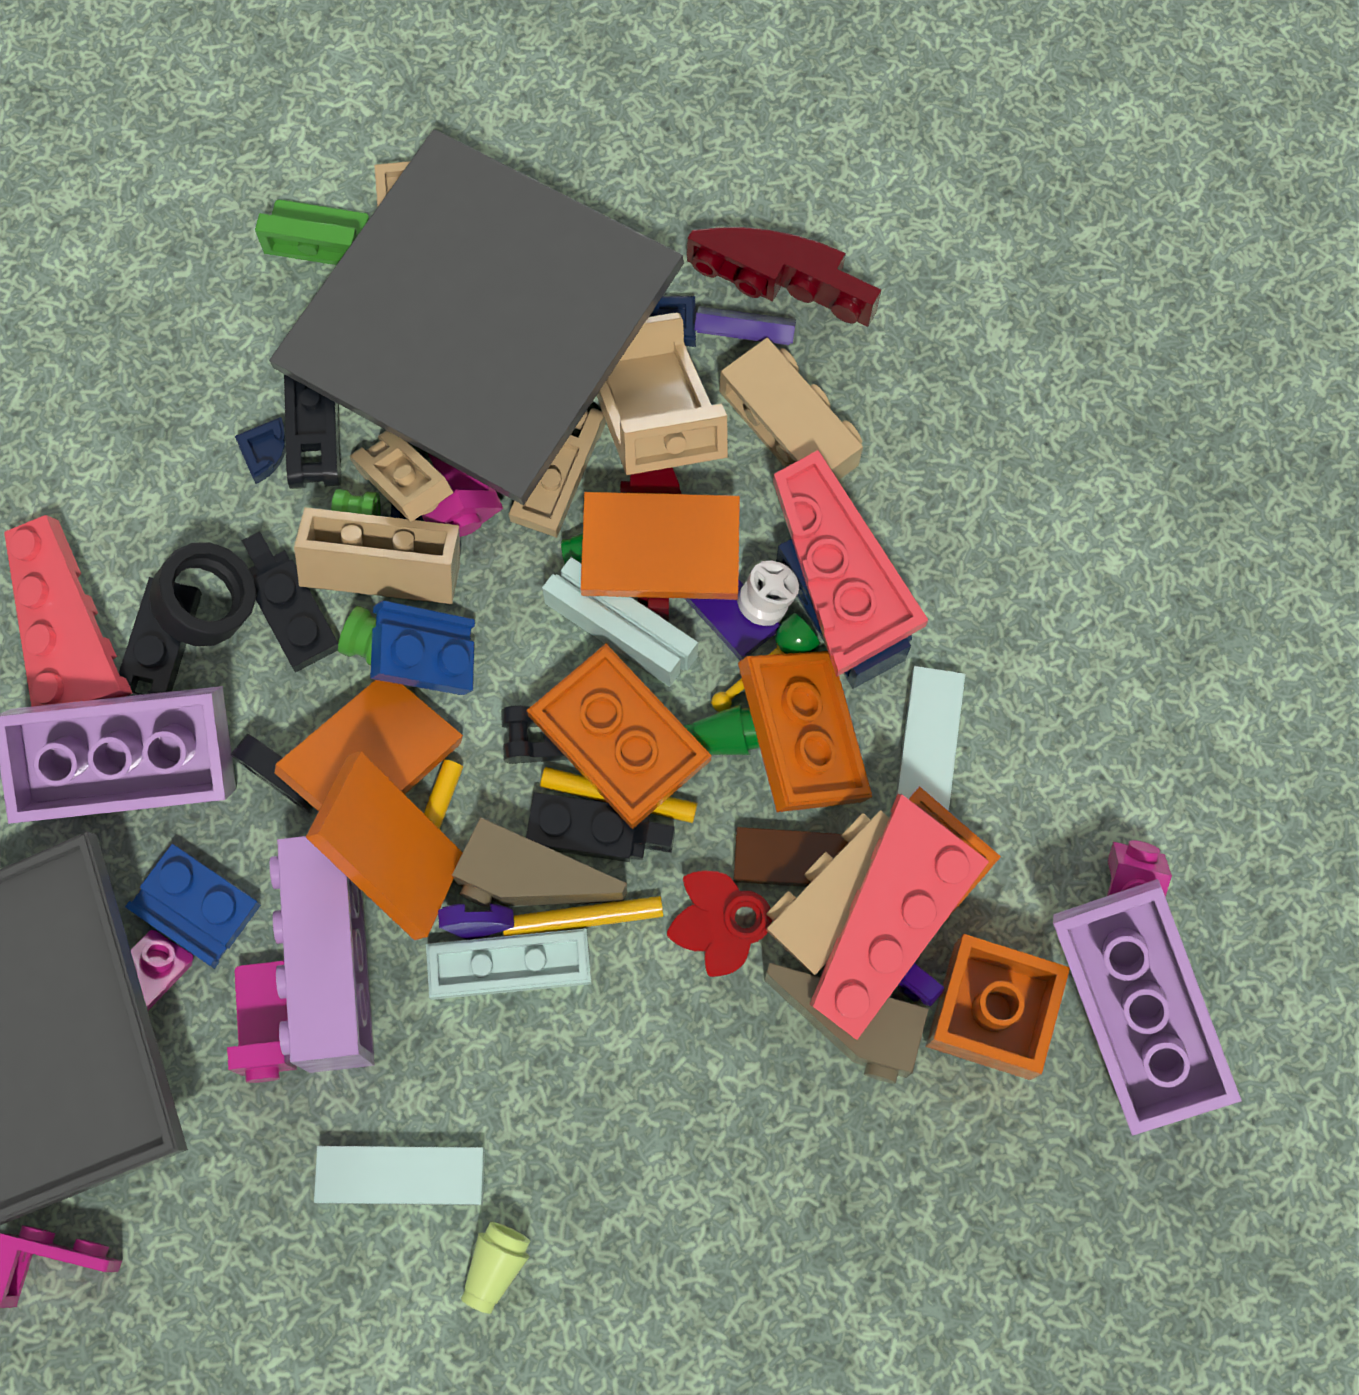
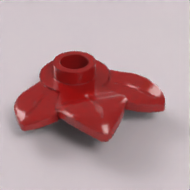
M702 870L685 875L683 877L684 887L693 905L688 906L673 920L667 930V936L684 949L705 951V968L709 977L731 974L746 962L751 944L758 942L768 933L766 930L772 924V919L767 915L771 909L770 905L758 893L740 891L727 874L718 871ZM742 907L750 908L755 913V923L749 928H742L735 921V914Z

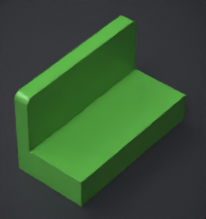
M276 200L272 215L259 213L255 232L264 254L337 265L368 222L369 216L362 212Z

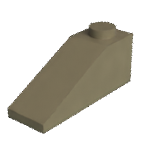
M481 817L452 874L456 884L462 887L460 895L486 908H489L491 901L503 906L609 903L624 901L628 893L627 883Z
M769 963L764 981L852 1062L866 1066L865 1076L895 1084L898 1076L907 1078L913 1073L928 1008L889 997L858 1040H856L810 1005L821 977Z

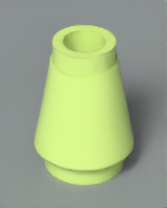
M490 1222L485 1233H478L464 1287L465 1291L461 1300L475 1310L491 1314L495 1304L499 1302L529 1259L526 1250L530 1240L512 1228Z

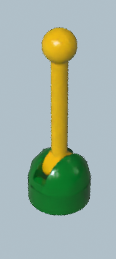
M792 613L778 627L775 640L777 648L768 655L811 652L820 644V641L809 625L796 613ZM742 678L726 692H717L713 695L711 704L716 711L721 712L731 707L732 699L744 690Z

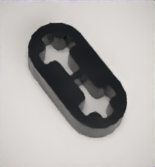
M246 734L230 755L269 786L304 811L310 813L314 807L274 773L276 763L283 757L255 737Z

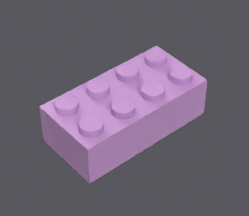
M223 686L14 708L0 713V772L8 824L226 800L236 790L233 761L230 755L231 746Z
M306 836L277 839L278 856L270 857V878L273 889H280L281 910L273 912V931L276 943H283L284 965L276 967L278 996L280 999L286 998L288 1020L280 1021L279 1040L282 1054L290 1055V1063L309 1073L375 1066L363 892L322 854Z
M1158 879L1053 914L1055 930L1132 1136L1242 1101Z

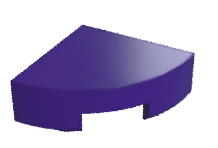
M465 903L442 907V909L438 910L439 928L466 940L478 939L514 928L513 910L498 904H490V910L484 912H465Z
M915 963L897 986L898 990L910 1000L915 1002L921 999L925 1006H932L945 991L944 986Z

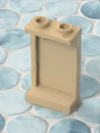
M680 313L648 317L597 394L626 475L728 458L727 414L722 403L715 405L710 403L684 344L683 319Z

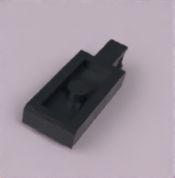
M260 531L241 540L254 563V566L249 568L254 577L257 594L256 601L294 672L296 673L338 651V642L309 588L299 586L297 566L293 559H289L285 550L273 556Z
M534 792L526 838L556 852L630 862V859L643 860L645 849L672 853L675 826L649 822V814L632 829L609 803Z

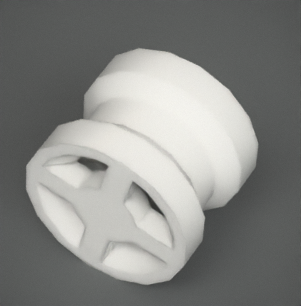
M762 561L755 565L738 593L737 603L740 611L754 624L769 626L780 622L787 612L788 606L792 604L798 594L799 583L797 577L789 567L780 562Z

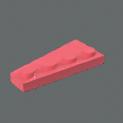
M819 450L775 473L773 484L836 677L926 627L928 618Z
M44 515L5 531L4 535L31 707L125 697L133 694L127 679L119 675L113 659L117 655L110 639L103 637L94 617L98 614L93 599L84 593L78 577L81 575V571L59 520Z
M897 794L884 833L878 839L870 858L872 861L860 890L857 889L849 909L851 911L840 938H837L810 1002L812 1007L856 1040H858L989 862L902 794Z

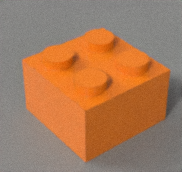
M963 934L954 944L943 982L945 991L939 997L925 1047L1027 1080L1034 1079L1043 1072L1070 967Z

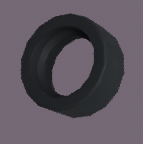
M211 542L190 543L175 550L155 574L149 592L152 613L161 628L177 641L192 646H215L231 638L251 615L257 596L254 577L245 562L230 549ZM189 568H200L216 575L225 583L231 593L232 605L229 613L218 621H204L193 617L181 607L174 595L173 586L176 577L182 571Z

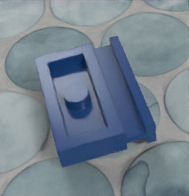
M384 600L373 606V613L377 614L376 627L372 628L370 679L457 695H465L473 691L474 641L470 640L471 628L475 627V619Z
M171 844L141 884L139 893L132 902L129 901L125 908L215 969L222 955L232 946L261 904L180 848Z

